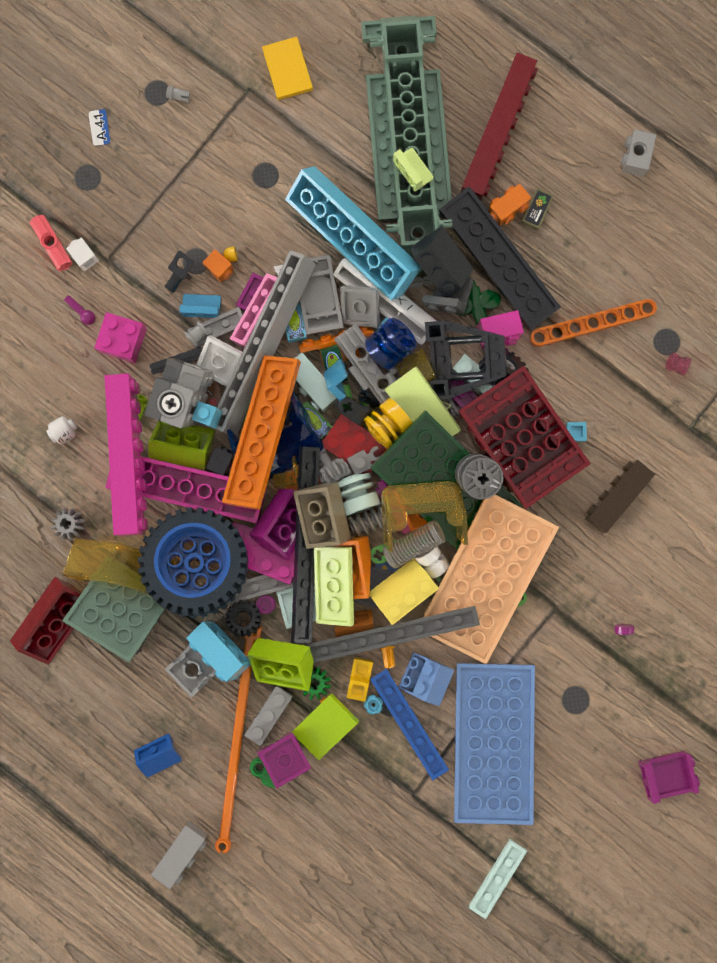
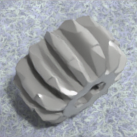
M343 458L335 459L321 468L319 480L322 484L340 482L351 475L350 467Z
M63 508L62 513H55L58 517L57 519H51L52 522H56V525L51 526V529H57L54 535H61V540H66L67 537L69 540H74V535L77 537L81 535L78 530L85 529L83 526H80L81 523L85 522L84 519H79L82 514L80 512L75 513L73 508L69 511L67 508ZM67 521H71V526L68 525L69 527H65V523H68Z

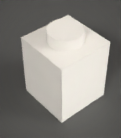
M82 237L73 240L69 247L66 248L83 271H86L99 261Z

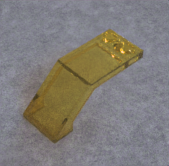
M74 539L63 576L79 581L87 579L112 582L148 594L145 590L146 587L141 582L142 576L138 571V568H141L138 563V557L142 555L139 549L119 542Z

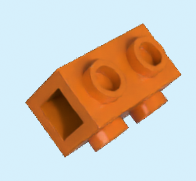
M518 184L516 187H509L504 192V196L501 198L496 197L491 201L488 212L499 226L504 223L506 225L515 218V214L518 212L523 213L529 208L531 197L521 184Z

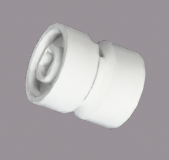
M438 546L415 557L417 562L424 566L423 569L431 578L442 575L449 567L448 560L441 553Z

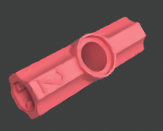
M43 214L33 217L29 223L57 270L62 271L70 268L73 262ZM51 240H55L53 245L48 246Z

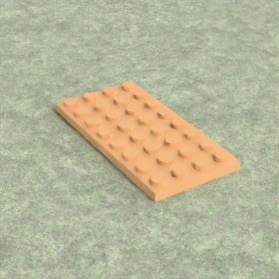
M496 494L488 499H484L438 586L439 589L435 592L422 617L476 606L480 625L431 637L487 664L559 526Z

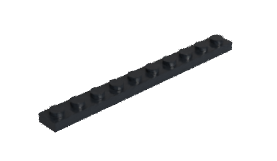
M299 447L297 490L319 485L320 448ZM297 510L291 642L311 643L315 580L314 548L306 549Z

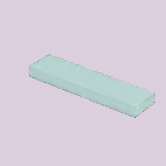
M509 839L469 904V909L484 919L488 917L527 853V849Z

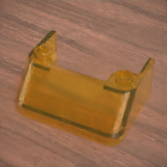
M444 481L388 486L382 491L384 545L389 552L393 551L392 532L401 531L406 527L408 514L446 511L447 521L451 525L457 526V538L463 545H468L467 514L460 487L455 482Z

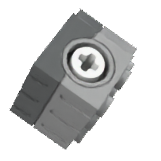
M168 358L162 377H156L144 415L179 428L196 425L198 422L192 420L198 401L203 403L207 401L208 394L206 392L213 383V371L180 359Z

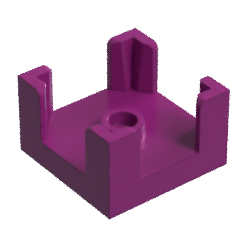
M292 732L283 735L280 740L268 747H263L256 751L276 789L311 769Z

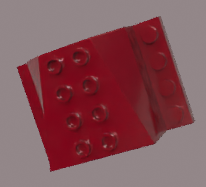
M522 366L458 410L469 426L466 430L479 454L489 457L500 466L503 472L502 485L509 492H514L525 509L591 464L525 366Z

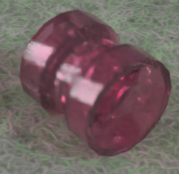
M672 352L666 362L665 369L677 371L679 375L684 376L690 367L691 358L681 357L678 353Z

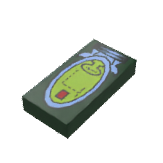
M338 344L320 349L325 370L339 359L342 360Z

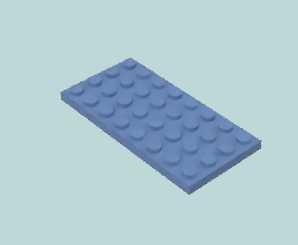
M456 663L454 823L533 825L535 665Z

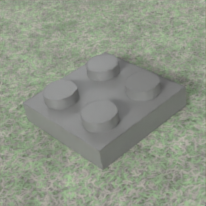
M343 285L340 288L343 324H357V326L378 328L380 326L379 289Z

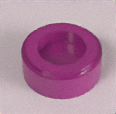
M262 595L258 598L256 607H258L260 613L269 614L274 611L276 601L270 595Z
M614 625V632L618 635L634 634V625Z

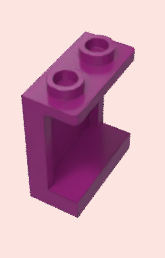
M680 751L639 761L647 798L651 803H660V799L684 793H699L700 781L694 773V758L689 753Z

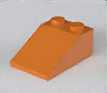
M368 536L351 537V539L343 544L335 546L352 547L353 599L369 598L371 570Z

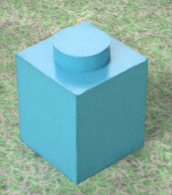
M198 401L192 420L216 429L223 411Z

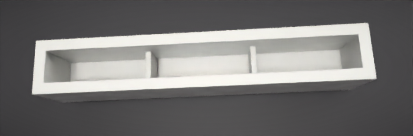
M347 258L341 260L333 274L346 286L377 288ZM379 290L380 313L419 344L423 345L426 342L425 322L436 320L404 294L394 300H390Z

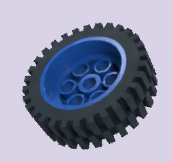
M192 507L186 508V512H182L181 509L175 510L176 515L166 514L165 517L167 519L163 522L159 519L156 522L158 526L155 529L151 526L148 530L150 536H144L142 540L145 545L144 547L140 546L139 552L142 555L138 557V563L141 567L138 568L139 574L142 576L141 582L146 587L145 590L170 613H176L181 617L190 616L191 618H197L200 615L201 617H207L209 613L214 615L218 613V609L222 608L224 610L228 607V602H233L236 599L235 595L237 593L240 594L242 591L241 586L246 582L245 576L248 574L249 568L247 565L249 561L244 541L237 528L233 527L232 522L228 519L226 521L224 516L219 513L215 515L213 510L208 509L205 512L203 508L197 507V511H193ZM187 542L194 543L191 550H184V545ZM211 545L213 546L212 552L204 553V547ZM174 557L181 558L178 565H171V560ZM193 560L200 561L199 567L195 569L191 568L190 564ZM218 563L220 567L217 571L212 572L209 570L211 564ZM180 575L187 576V580L183 584L177 583ZM200 578L207 580L203 587L196 585L197 580Z

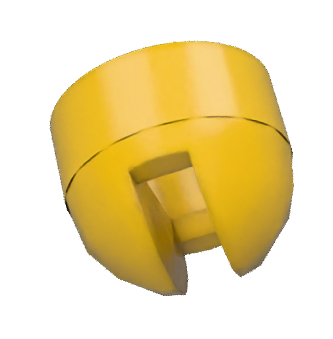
M235 246L228 247L223 252V257L229 262L238 261Z

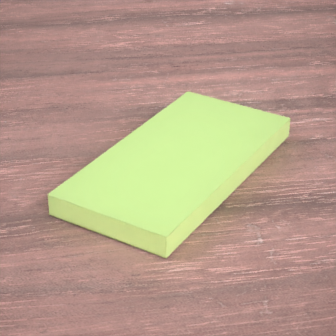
M417 366L385 389L390 398L404 410L412 422L426 410L451 436L461 431L459 425Z
M326 546L314 548L316 624L353 626L352 547Z

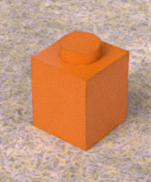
M215 249L202 262L204 268L221 283L224 279L228 280L233 274L234 268L232 264Z

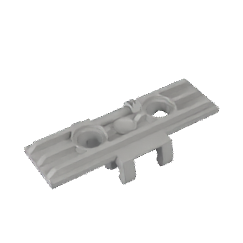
M354 324L334 340L353 365L347 372L349 375L353 374L360 384L359 389L362 391L369 388L379 403L382 404L390 396L385 390L378 387V381L387 380L388 386L397 381L393 375L399 370L393 367L381 350V345L378 343L373 347L357 324ZM356 349H365L366 356L358 358L355 355ZM375 353L388 371V374L383 375L370 357V354Z

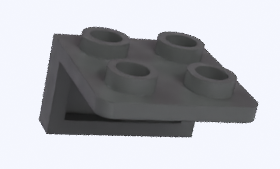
M469 276L463 287L448 298L443 297L435 286L432 296L423 295L422 303L432 312L442 311L449 314H465L473 279Z

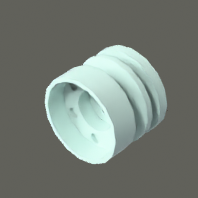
M370 473L355 474L338 482L340 490L343 491L341 496L346 499L343 502L346 517L381 504L377 492H367V489L371 488L374 483L364 484V481L371 478Z

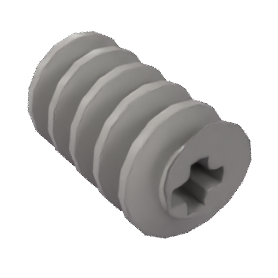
M377 505V512L370 508V514L363 510L362 517L358 513H355V519L350 515L348 516L354 537L355 533L361 537L362 531L368 535L369 528L376 532L377 525L382 530L384 529V523L391 527L385 507L382 509L380 505Z

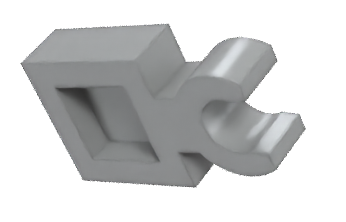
M378 446L371 448L368 454H366L365 450H362L347 458L355 474H360L370 469L371 461H376L379 458L373 455V452L379 449Z

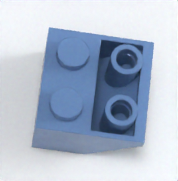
M413 652L398 688L424 702L440 706L454 669Z

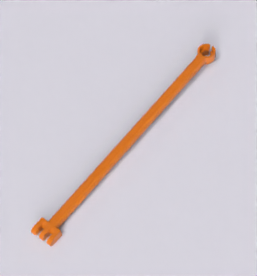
M262 626L259 629L257 628V634L252 633L250 637L248 635L245 636L244 654L246 656L255 640L261 638ZM251 665L241 674L220 835L215 843V849L219 853L222 850L219 844L224 843L226 845V848L222 851L223 854L227 853L231 848L229 834Z

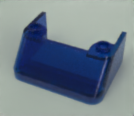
M294 393L291 399L295 410L290 414V421L293 425L281 432L276 450L278 457L276 461L279 467L270 472L268 480L299 464V447L320 448V452L324 448L322 438L309 413ZM229 429L227 433L231 450L236 454L239 438Z

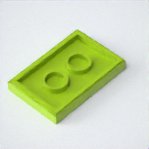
M331 693L292 733L320 760L358 724L359 720Z

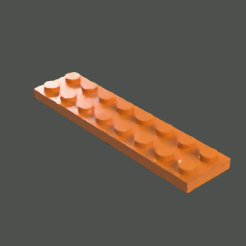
M263 356L222 503L260 510L301 364L299 359Z

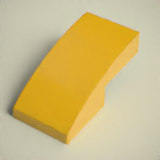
M354 657L346 698L366 701L373 660Z

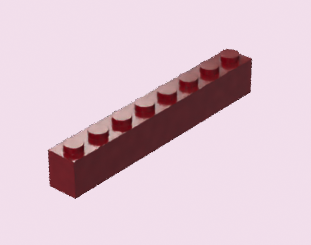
M518 52L516 53L462 185L461 192L470 187L480 201L483 196L487 197L491 187L488 185L489 180H494L498 170L495 168L497 162L501 163L504 155L502 148L508 145L511 135L508 133L510 129L514 130L518 118H515L517 112L521 113L525 103L522 101L523 96H528L532 86L529 82L530 79H535L538 68H535L538 60Z

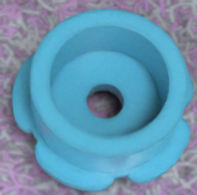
M370 695L364 702V708L367 709V713L373 715L381 712L382 699L375 695Z

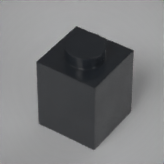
M221 446V449L215 447L206 469L219 475L227 476L235 457L231 454L232 450Z

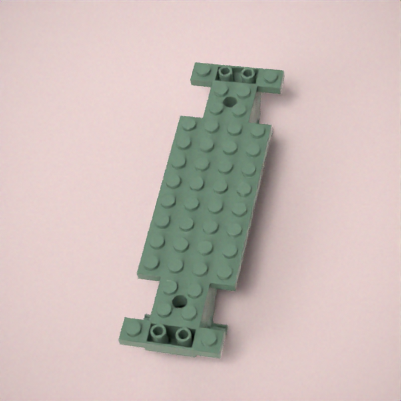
M417 15L380 18L377 21L361 22L363 43H370V48L382 47L384 74L366 75L378 222L397 221V224H386V233L398 232L399 246L413 259L410 247L441 225L444 228H452V219L440 220L439 218L443 217L439 209L452 200L440 69H423L422 48L424 43H435L437 34L435 16L417 17ZM413 148L433 175V180L417 191H414L393 162L394 153L398 150L404 153ZM420 232L422 237L416 238L413 236V233ZM421 268V270L419 271L418 274H423V273H425V272H424V270Z

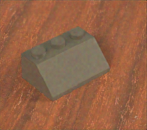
M338 482L319 484L293 492L306 549L341 545L351 539Z

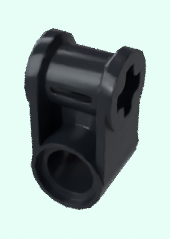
M348 396L341 401L337 399L335 402L337 410L342 415L362 428L366 425L364 419L367 416H372L373 410ZM343 403L348 404L349 407H348V408H346V407L343 408L342 404H343Z

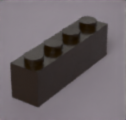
M638 459L633 462L629 461L622 469L624 470L623 474L620 477L617 475L610 483L612 487L608 491L604 490L598 497L600 501L597 505L593 504L586 511L588 515L585 520L602 534L610 530L656 475Z

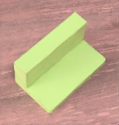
M413 148L404 153L401 150L394 153L393 162L414 191H417L433 180V175Z

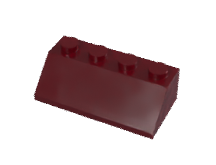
M54 577L11 638L10 642L15 649L24 655L49 665L74 629L62 620L82 592L71 584Z

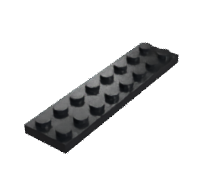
M470 187L439 209L440 214L445 220L452 219L453 231L513 310H518L520 319L529 331L561 308Z

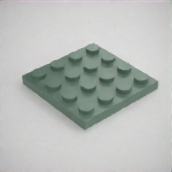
M107 556L62 621L130 663L165 609L145 590L146 587L141 582L142 576Z

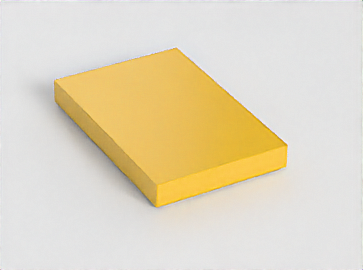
M298 37L262 46L277 100L313 91Z

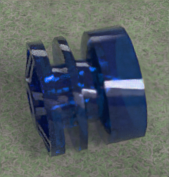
M390 317L379 327V330H375L365 340V346L373 360L389 370L397 366L403 360V357H407L410 352L414 351L417 347V342L411 330L403 322Z

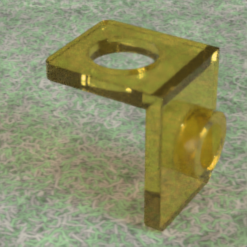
M292 456L294 471L273 475L274 488L298 485V466L295 456Z

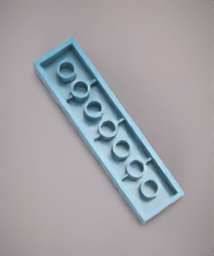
M315 166L300 171L285 200L390 300L403 296L421 270V266Z

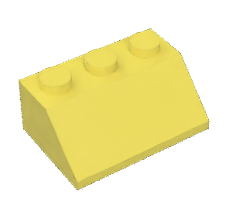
M412 558V560L372 589L369 596L393 625L439 588L415 558Z

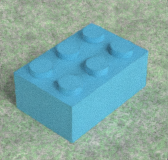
M203 621L187 637L190 642L189 646L203 656L202 660L206 665L212 666L215 669V675L221 681L225 680V682L237 679L251 665L249 658L215 621Z

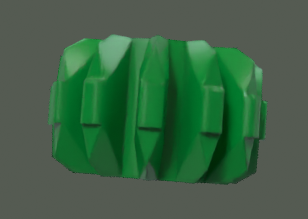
M317 666L316 672L312 669L311 682L313 678H316V681H320L317 688H313L314 685H310L309 691L303 692V696H306L308 692L311 693L310 700H313L314 694H316L318 700L321 699L320 692L326 696L328 692L324 688H331L330 684L325 683L330 681L331 677L324 678L327 671L324 670L320 674L319 666Z

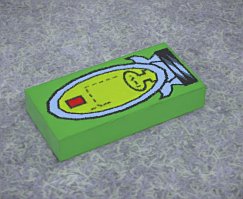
M308 401L294 413V416L319 441L323 440L333 427Z

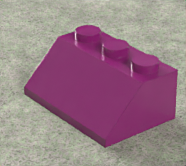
M279 489L249 535L261 547L286 560L289 559L295 549L297 506L293 489Z

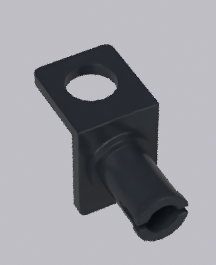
M178 251L168 266V269L173 274L164 287L175 293L182 280L192 279L188 272L194 264V260L182 251ZM180 258H184L187 262L185 269L177 265V261Z

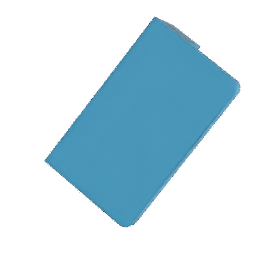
M184 294L183 305H180L179 313L182 317L215 318L220 315L221 297L219 295Z
M339 359L323 374L327 389L341 401L346 397L342 381L347 377V372L343 361Z

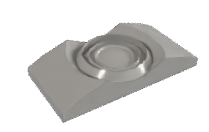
M330 255L309 258L316 265L300 298L306 335L344 329Z

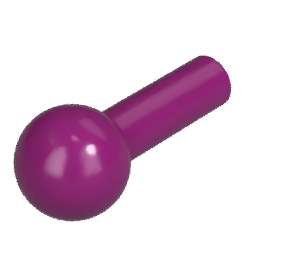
M70 295L64 299L80 315V320L83 324L91 325L95 322L96 317L91 310H85Z

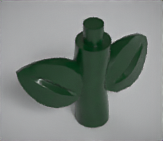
M473 280L465 314L456 313V315L467 316L472 313L477 326L480 319L487 318L485 310L497 308L501 301V295L492 290L481 292L480 287L476 286L475 280Z

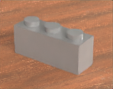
M188 821L151 876L169 889H171L173 884L178 885L184 877L182 872L185 867L189 869L196 858L193 856L196 851L201 852L207 844L205 838L208 834Z

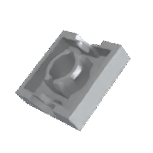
M188 646L179 657L165 668V671L192 698L215 675L216 671L212 666L209 667L203 662V656L198 651L195 652ZM187 664H196L198 675H190L187 672Z

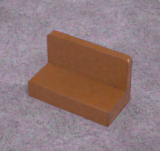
M372 609L354 611L353 626L334 625L336 638L374 629Z

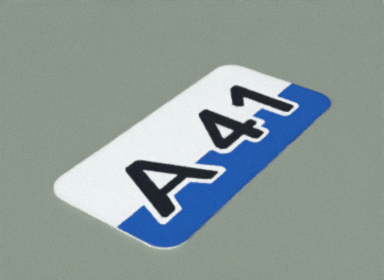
M106 110L90 111L89 121L93 145L109 144L110 135Z

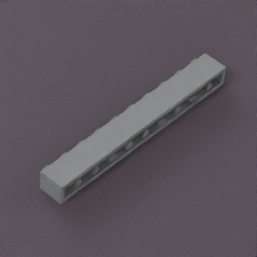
M289 251L217 408L223 412L216 429L235 438L248 412L263 356H274L316 265L305 255Z

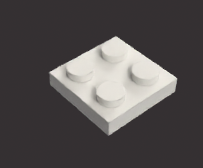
M210 335L206 339L197 366L213 371L212 376H214V380L227 387L243 352Z

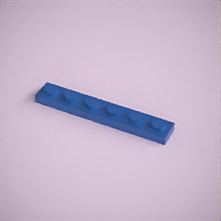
M384 669L370 678L432 781L449 771L388 670Z

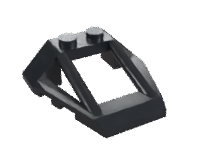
M445 320L425 322L426 342H430L432 380L429 381V385L440 400L451 399L507 376L504 335ZM448 331L472 334L473 336L449 337ZM484 343L486 371L452 373L451 345ZM477 380L452 388V381Z

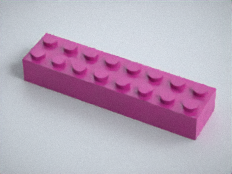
M129 373L104 375L113 535L121 537L146 535L145 530H148L147 518L145 519L144 511H147V501L143 499V491H146L145 479H142L145 464L144 460H141V452L144 451L143 441L140 440L142 422L139 421L138 416L141 413V403L137 399V394H140V385Z
M141 457L145 464V471L142 472V479H145L146 491H143L144 498L187 508L192 507L195 510L199 507L203 508L205 512L210 509L217 515L219 513L226 517L257 524L259 521L267 486L260 510L227 505L222 503V499L228 482V476ZM110 470L105 486L109 490H111Z

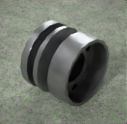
M472 453L464 456L457 463L455 480L458 486L471 497L488 499L500 490L503 483V472L494 460L479 453ZM482 474H483V475H484V479L482 478V479L478 480V476H482Z

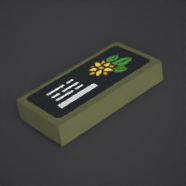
M537 188L521 223L539 230L554 195Z

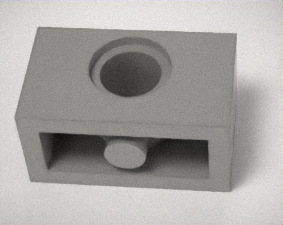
M634 129L631 136H627L625 142L627 151L623 154L621 165H623L622 172L645 176L649 170L657 134ZM634 150L639 151L641 155H636Z

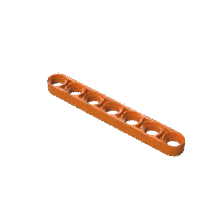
M645 299L542 327L532 332L530 343L534 347H543L645 319L656 312L657 305L653 300ZM643 304L651 305V313L643 311ZM625 309L633 310L634 316L627 318L624 314ZM607 314H614L616 321L609 323L606 319ZM589 319H596L598 326L591 328L588 325ZM571 324H578L580 331L573 333L570 330ZM554 328L561 330L562 336L560 338H555L552 335ZM536 333L542 334L544 341L537 343L534 340V335Z

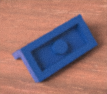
M169 733L134 750L136 766L146 777H150L181 761V756L175 750L173 739Z

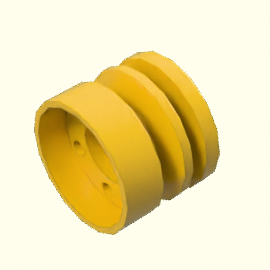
M388 398L379 406L383 414L382 416L373 411L371 413L373 419L369 416L364 419L371 435L386 449L393 444L391 440L394 442L398 438L397 432L401 435L413 423L404 410L391 398Z

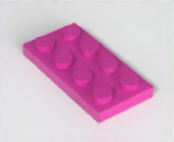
M233 522L232 525L239 531L247 550L248 568L291 585L294 579L295 549L289 559L286 560L261 547L249 535L253 530L252 528Z

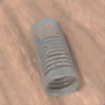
M432 520L421 526V528L419 527L406 536L404 535L400 539L395 540V542L384 546L383 553L389 565L397 568L403 565V563L409 562L412 558L414 559L418 555L424 554L427 550L429 551L433 547L435 548L439 544L445 543V536L439 524Z

